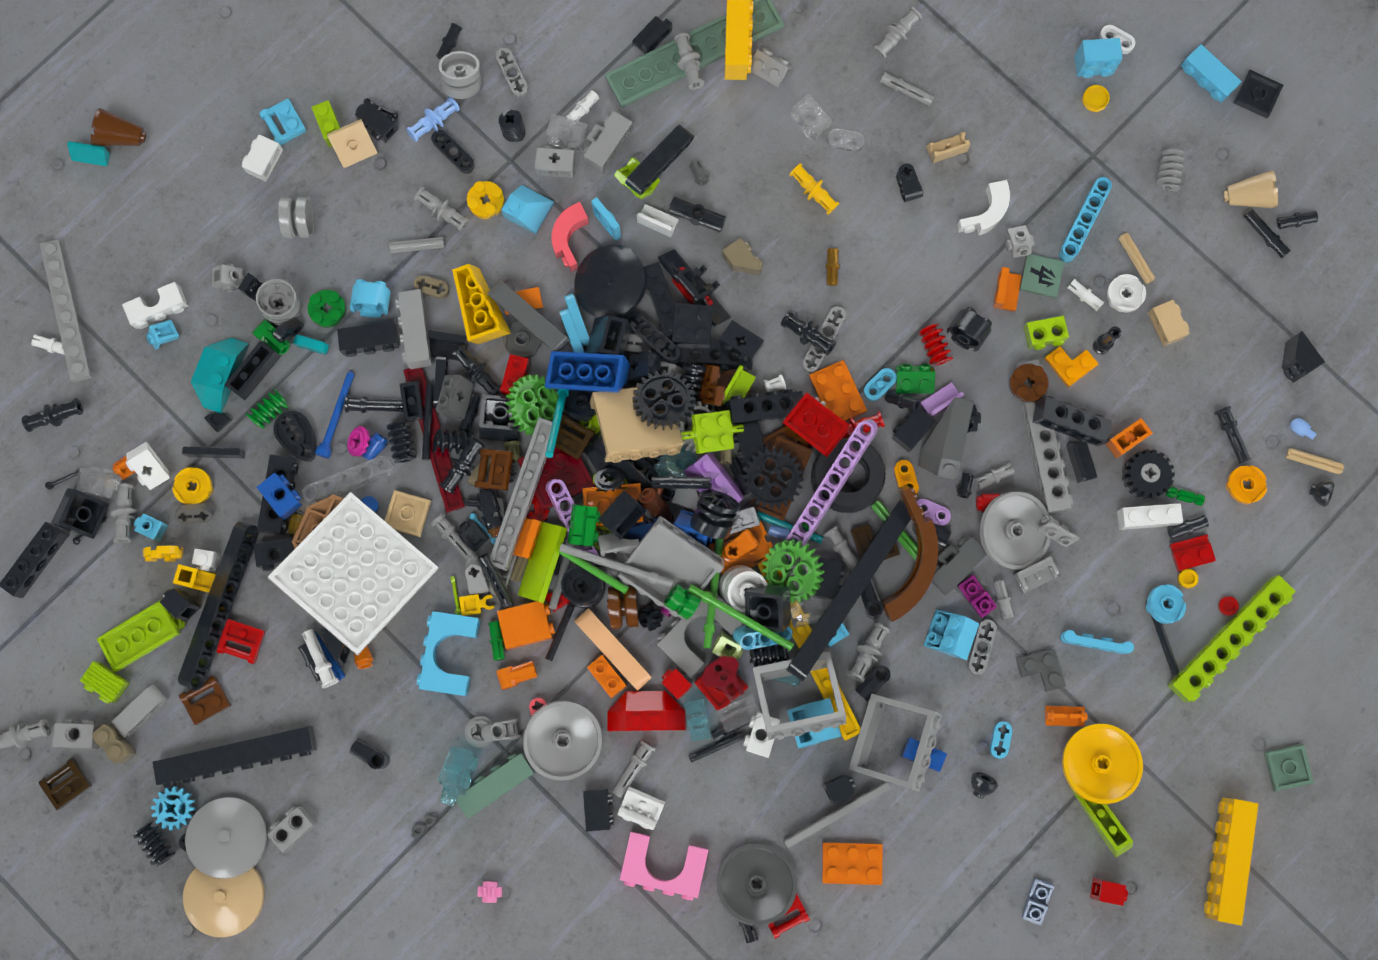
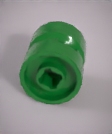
M676 584L668 593L663 605L672 611L677 610L679 616L688 620L695 613L701 599L692 593L687 594L685 588Z

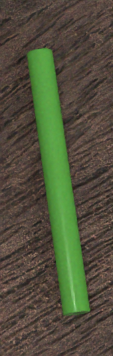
M559 551V554L622 593L626 594L628 591V586L586 560Z

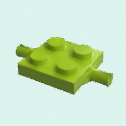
M730 410L691 415L693 424L691 431L681 432V435L688 436L681 438L682 440L693 439L696 454L734 449L733 433L743 432L744 428H737L744 426L743 424H731Z

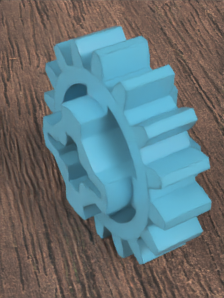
M174 786L172 790L170 787L165 788V793L158 792L160 798H154L153 801L156 803V806H151V809L155 810V813L151 816L158 818L155 823H162L161 828L163 829L169 825V830H174L175 826L177 829H181L182 823L188 825V818L194 816L191 814V811L196 810L195 807H192V804L196 801L189 799L192 793L184 794L186 789L181 788L179 790L178 786ZM170 795H177L179 798L174 800ZM172 805H176V807L174 808L176 812L171 811L173 809ZM171 817H173L174 819H177L178 821L172 822V821H169L168 819L171 818Z

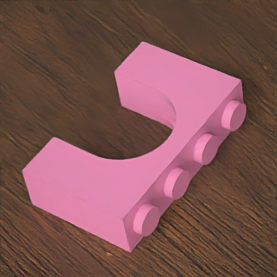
M630 832L620 880L624 881V885L635 887V884L643 885V889L648 891H654L656 888L663 890L662 894L674 896V893L682 894L681 898L692 901L694 897L698 898L708 849L689 845L685 865L681 873L673 879L661 880L654 877L646 866V853L650 835Z

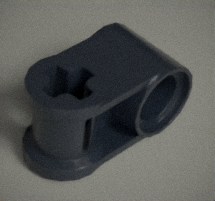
M910 164L901 165L897 172L896 180L903 201L908 202L923 197L922 186L918 181L914 167ZM905 172V174H909V176L906 177V175H902V173Z

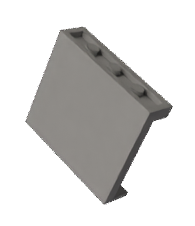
M660 516L624 564L649 573L652 571L659 573V576L674 581L672 588L679 584L689 594L691 592L688 589L691 584L703 590L717 572L720 573L722 571L725 559ZM619 571L618 577H620L623 583L632 585L641 595H647L656 605L668 609L673 616L684 619L677 614V610L672 611L663 605L665 598L672 588L660 584L654 585L648 583V580Z

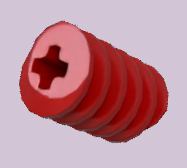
M940 323L927 326L919 332V336H923L921 342L927 343L924 349L930 350L926 354L927 357H932L929 363L935 364L934 366L942 365L954 359L953 357H947L951 350L944 349L948 343H942L946 336H939L943 329H937L936 327Z

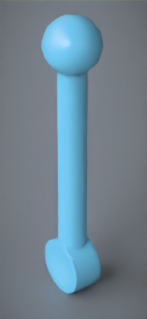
M471 513L469 518L478 524L491 539V543L495 545L497 537H493L477 519V515Z

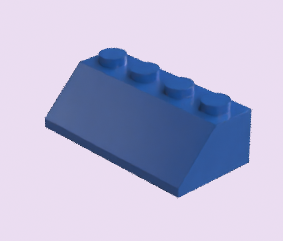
M551 351L545 388L619 393L627 382L630 363L624 355Z

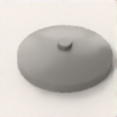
M1007 492L992 500L985 509L980 523V539L988 557L999 566L1008 569L1028 568L1037 563L1047 551L1051 538L1037 531V529L1043 526L1042 518L1049 514L1036 497L1025 492Z
M554 701L542 706L530 717L523 733V749L528 762L539 774L553 780H571L586 773L596 762L602 747V733L598 721L588 709L572 701Z
M227 797L213 800L195 813L187 827L185 846L188 857L198 870L210 877L218 879L238 877L251 870L261 859L267 845V826L261 813L253 805L242 799Z

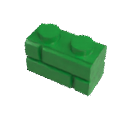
M572 504L568 536L569 544L594 546V542L598 540V531H595L596 523H599L598 519L600 517L598 507Z

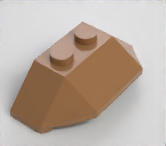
M333 494L307 507L292 540L295 549L344 498Z

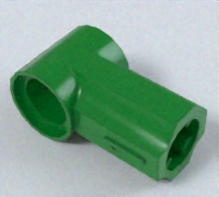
M264 319L253 330L252 334L266 343L280 356L285 354L291 344L288 340L279 343L272 336L276 329Z

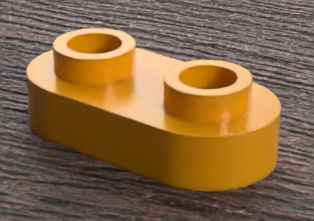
M907 460L897 462L894 466V475L898 488L904 485H911L917 494L919 485L913 465ZM905 466L907 468V472H902L901 467Z

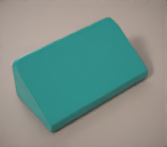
M72 141L67 142L72 161L100 166L108 165L110 153L104 147Z

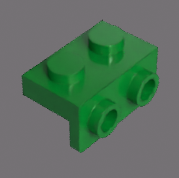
M907 363L895 366L897 377L896 393L934 394L935 370L930 364L912 366Z

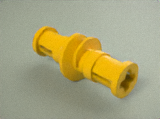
M800 163L789 175L793 176L802 188L806 189L803 193L804 195L809 193L807 200L814 198L827 211L826 214L829 215L840 203L838 201L835 202L829 193L821 187L823 180L816 182L811 174L809 175Z

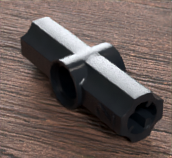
M677 197L672 199L668 213L686 219L693 225H701L717 232H721L726 220V216L705 209L701 204H692ZM694 212H700L702 216L696 218L692 214Z

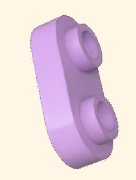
M926 499L917 501L918 506H926L927 510L924 512V517L931 518L933 523L942 527L950 521L951 514L947 508ZM938 513H943L944 519H939Z

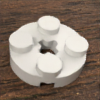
M1123 274L1118 276L1107 288L1109 306L1124 313L1137 310L1146 298L1144 284L1142 285L1134 275ZM1127 289L1131 296L1126 298L1122 295V292Z

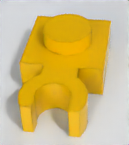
M479 594L459 597L461 616L480 614V608L482 607L487 610L493 609L494 605H486V600L493 598V596L486 595L482 599H479Z

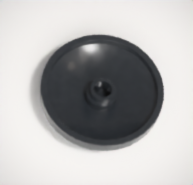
M619 245L599 247L589 253L577 269L574 281L577 301L587 313L596 318L604 316L622 318L631 313L641 302L647 286V274L641 259L628 248Z

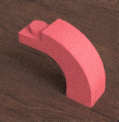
M580 202L565 209L557 218L552 230V245L556 258L561 257L565 267L569 266L571 272L578 269V266L568 246L570 236L577 229L589 224L588 217Z

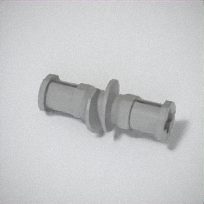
M910 7L909 12L898 21V24L893 23L887 26L888 33L878 45L873 47L876 54L885 59L887 57L886 54L897 45L900 39L907 41L908 38L905 34L912 29V26L918 20L921 21L923 18L920 12L914 7Z
M684 32L674 37V42L678 45V52L681 57L678 61V67L685 71L689 81V89L695 90L704 85V80L699 73L701 62L698 59L700 54L693 51L689 41L690 35Z
M424 186L419 189L414 197L416 202H421L429 210L433 211L431 217L437 216L438 222L444 218L446 222L457 227L459 232H462L469 223L470 219L468 217H463L454 208L448 206L449 199L442 202L438 197L426 191Z
M122 483L116 485L118 490L117 509L111 511L110 515L116 519V532L113 542L127 544L131 543V538H129L131 521L135 520V517L130 514L136 513L137 510L131 508V495L134 486Z
M874 623V628L870 636H868L866 644L858 645L857 647L860 655L857 657L852 671L848 673L850 677L857 681L864 682V676L868 668H870L872 661L878 663L874 656L882 655L878 649L881 647L885 635L890 631L882 624Z
M42 719L39 723L25 726L24 723H19L18 727L11 725L9 731L0 735V749L14 745L18 748H25L29 741L40 736H49L51 734L50 723L46 719Z

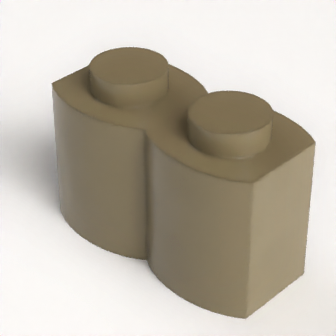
M103 724L92 733L96 744L104 748L107 757L116 764H125L136 754L133 746L124 740L112 725Z

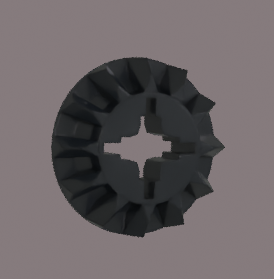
M605 467L596 473L594 483L598 490H604L605 493L608 490L614 492L615 488L621 489V484L625 483V475L617 467Z

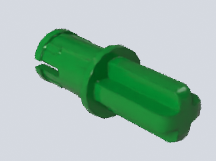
M499 621L488 623L491 638L489 643L492 645L494 661H501L505 659L504 640Z

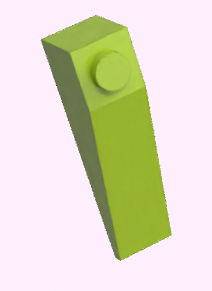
M1072 790L1115 858L1132 848V838L1107 804L1089 802Z

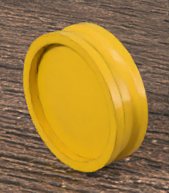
M1092 85L1084 92L1082 102L1089 111L1099 112L1109 103L1110 95L1105 87Z

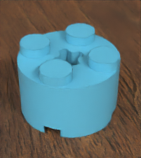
M358 279L352 287L350 310L355 313V310L359 311L360 316L368 318H380L382 314L386 316L388 314L391 291L386 287L385 282L375 281V283Z

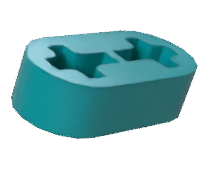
M295 335L292 343L299 348L327 355L330 345L301 335Z

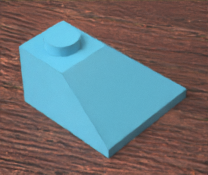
M521 185L510 194L501 211L504 218L537 234L554 201Z

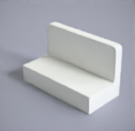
M646 204L641 213L638 212L637 223L668 237L672 236L679 222V219Z

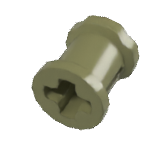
M510 441L503 444L506 451L513 452L512 463L522 458L519 448L520 441Z

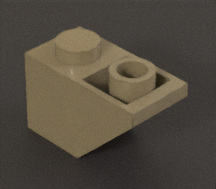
M740 238L722 250V257L732 271L754 275L762 273L761 266L763 264L757 256H753L751 253L752 248L747 241L743 242Z

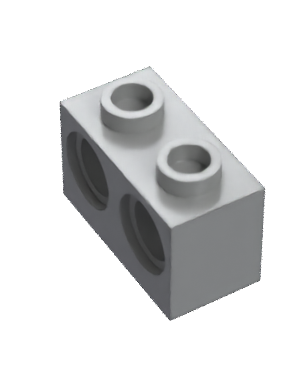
M292 807L286 812V818L282 822L277 821L270 827L271 832L267 836L282 853L289 851L317 825L303 807ZM296 816L302 818L303 822L300 827L295 825L294 820ZM282 829L287 832L286 840H282L279 836Z

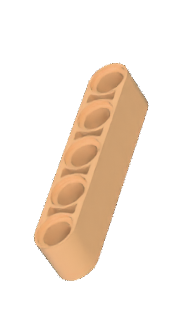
M589 608L574 620L637 691L652 678Z

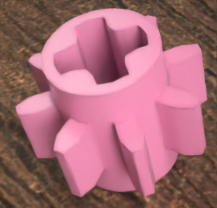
M483 881V886L478 887L477 897H482V902L496 903L497 897H502V887H498V881Z

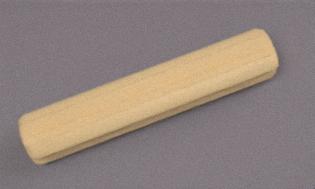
M1124 233L1119 237V241L1146 284L1152 282L1155 276L1129 233Z
M1293 448L1288 449L1286 454L1287 459L1336 474L1342 473L1344 469L1342 463Z

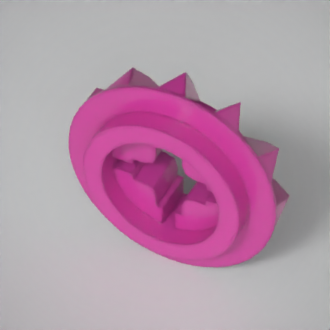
M356 427L348 438L347 447L352 456H362L363 453H366L367 446H370L368 444L371 439L369 437L370 431L366 430L365 427Z

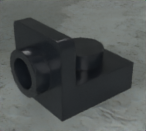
M247 273L238 289L245 296L256 301L258 288L263 283L259 282L255 276Z
M471 519L464 521L458 527L457 533L474 552L489 540Z

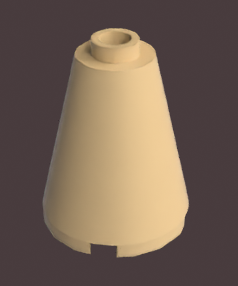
M1273 170L1227 186L1226 190L1223 191L1224 202L1228 201V205L1276 208L1278 206V188L1275 186V172Z

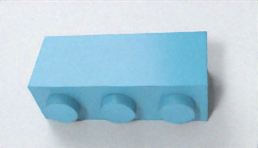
M1202 44L1181 65L1187 75H1191L1200 87L1205 88L1211 97L1220 103L1242 82Z

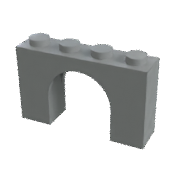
M717 595V599H718V600H720V601H722L723 603L727 604L723 599H721V598ZM700 601L695 613L688 620L677 618L671 625L673 629L668 634L664 632L657 639L659 642L657 646L690 678L698 672L704 663L687 647L684 634L687 626L693 620L707 618L708 604ZM716 608L714 621L732 636L735 629L743 623Z

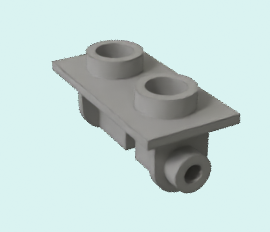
M1045 515L1042 518L1043 526L1037 529V531L1064 547H1068L1080 539L1072 528L1062 523L1059 524V521L1050 515Z

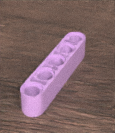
M552 479L547 482L546 491L563 527L567 528L566 534L569 536L568 521L571 518V509L574 502L565 483L561 480ZM557 482L560 485V490L558 493H553L551 486ZM563 500L568 502V508L565 511L560 509V503ZM572 544L573 548L598 555L595 546ZM589 562L590 564H592V565H594V566L597 564V563H594V562Z

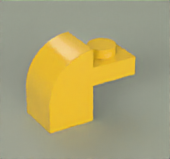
M178 564L173 584L209 593L216 574Z

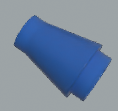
M377 432L371 435V439L368 442L370 446H367L366 453L362 455L371 462L387 447L388 440Z

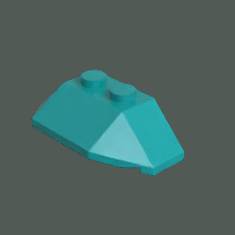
M228 338L204 347L191 379V384L204 408L222 414L231 392L224 384L243 362L249 343Z

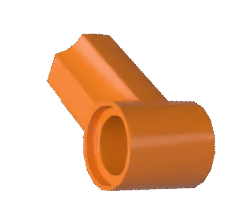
M533 661L496 671L501 690L515 687L518 683L538 677Z

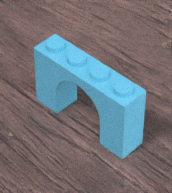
M432 611V615H429L427 619L429 632L428 635H425L423 643L426 646L425 654H422L420 659L422 672L417 676L419 689L468 697L471 677L444 672L436 661V651L439 644L450 636L478 639L481 619Z

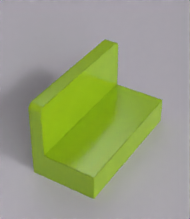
M740 365L725 390V398L722 403L725 404L732 396L741 395L742 398H745L756 377L744 371L743 366Z

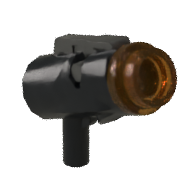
M480 489V493L477 494L478 499H465V506L477 507L479 511H482L483 516L481 518L488 534L491 535V538H497L505 516L504 501L497 497L495 489Z

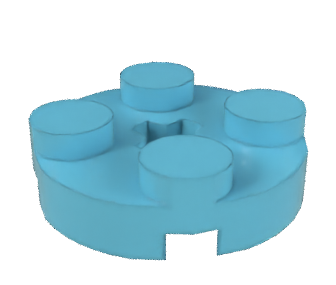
M1160 585L1149 593L1146 611L1156 621L1170 624L1184 616L1186 603L1183 602V594L1177 587L1173 585ZM1168 600L1170 607L1165 608L1163 601Z

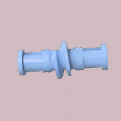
M448 97L446 102L437 106L433 111L425 109V117L418 120L412 127H407L406 131L410 138L417 142L419 137L431 131L432 128L438 131L437 124L444 127L442 121L447 119L453 112H458L460 108L452 97Z

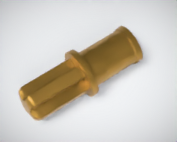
M837 248L827 249V265H825V268L827 269L826 284L829 286H836L838 284V269H840V265H838L839 249Z

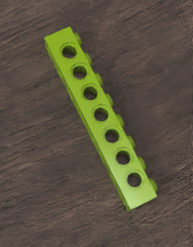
M1280 575L1271 577L1167 686L1183 702L1196 701L1201 695L1200 691L1204 687L1208 688L1214 682L1213 677L1217 673L1221 674L1228 667L1226 664L1230 660H1235L1241 654L1239 650L1243 646L1247 647L1254 640L1253 636L1257 632H1262L1267 627L1266 622L1270 618L1274 619L1280 613L1279 609L1293 600L1292 595L1296 591ZM1270 594L1274 595L1276 599L1274 604L1269 600ZM1257 608L1262 610V617L1256 614ZM1244 621L1249 624L1248 631L1243 628ZM1231 635L1236 638L1235 645L1230 642ZM1218 648L1223 652L1221 659L1216 654ZM1205 662L1208 663L1210 666V671L1208 673L1205 672L1203 669V665ZM1191 676L1196 678V686L1190 684Z

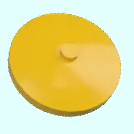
M1093 724L1080 729L1068 740L1062 755V769L1067 783L1081 798L1096 804H1112L1127 798L1135 791L1142 777L1143 760L1136 742L1125 731L1109 724Z

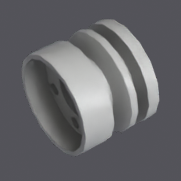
M271 279L264 282L258 288L256 304L265 320L270 324L280 326L295 317H299L301 302L292 285L287 281Z

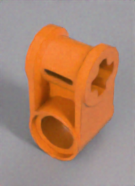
M747 529L722 549V558L727 562H733L753 550L759 543L750 530ZM733 549L735 553L729 555L728 552Z

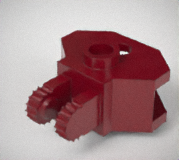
M721 656L705 667L702 681L706 686L719 687L730 702L734 701V696L727 689V686L731 683L734 684L741 696L745 694L735 676L739 666L735 657ZM721 665L722 670L716 671L715 666Z

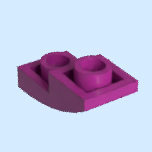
M973 574L958 583V589L981 618L997 608L988 592L982 588Z

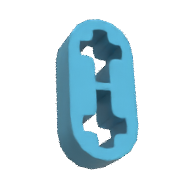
M998 722L993 728L989 751L994 758L1002 759L1009 752L1012 737V727L1009 723ZM1005 725V729L1008 732L1004 733L1003 738L1000 739L1001 732L998 731V728ZM999 741H1002L1001 748L1004 749V752L998 756L997 751H994V747H998Z

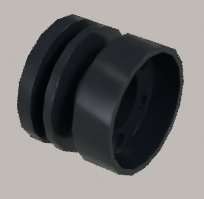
M703 490L697 501V509L693 512L690 525L694 530L707 537L725 539L730 535L733 526L732 520L736 518L740 505L736 499L723 492Z
M577 564L568 568L561 580V589L564 596L573 605L582 609L598 605L606 591L603 580ZM586 583L589 589H585V592H583L580 587H584Z

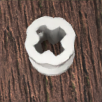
M782 374L768 381L766 379L763 380L766 392L787 390Z

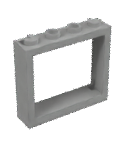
M830 651L822 653L811 671L823 668L828 670L838 712L772 726L762 681L792 675L786 669L793 659L753 668L768 740L777 738L781 740L791 735L797 737L805 732H820L824 728H837L838 725L846 724V714Z
M871 694L848 770L920 792L922 782H925L924 775L926 769L931 762V751L936 745V734L941 727L942 715L932 710ZM885 704L927 716L908 782L865 769Z

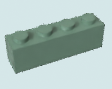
M517 752L507 758L508 762L503 766L498 764L490 770V775L487 777L482 775L473 781L475 783L474 786L471 788L466 786L457 792L459 796L455 800L467 819L535 774L523 753L519 755Z

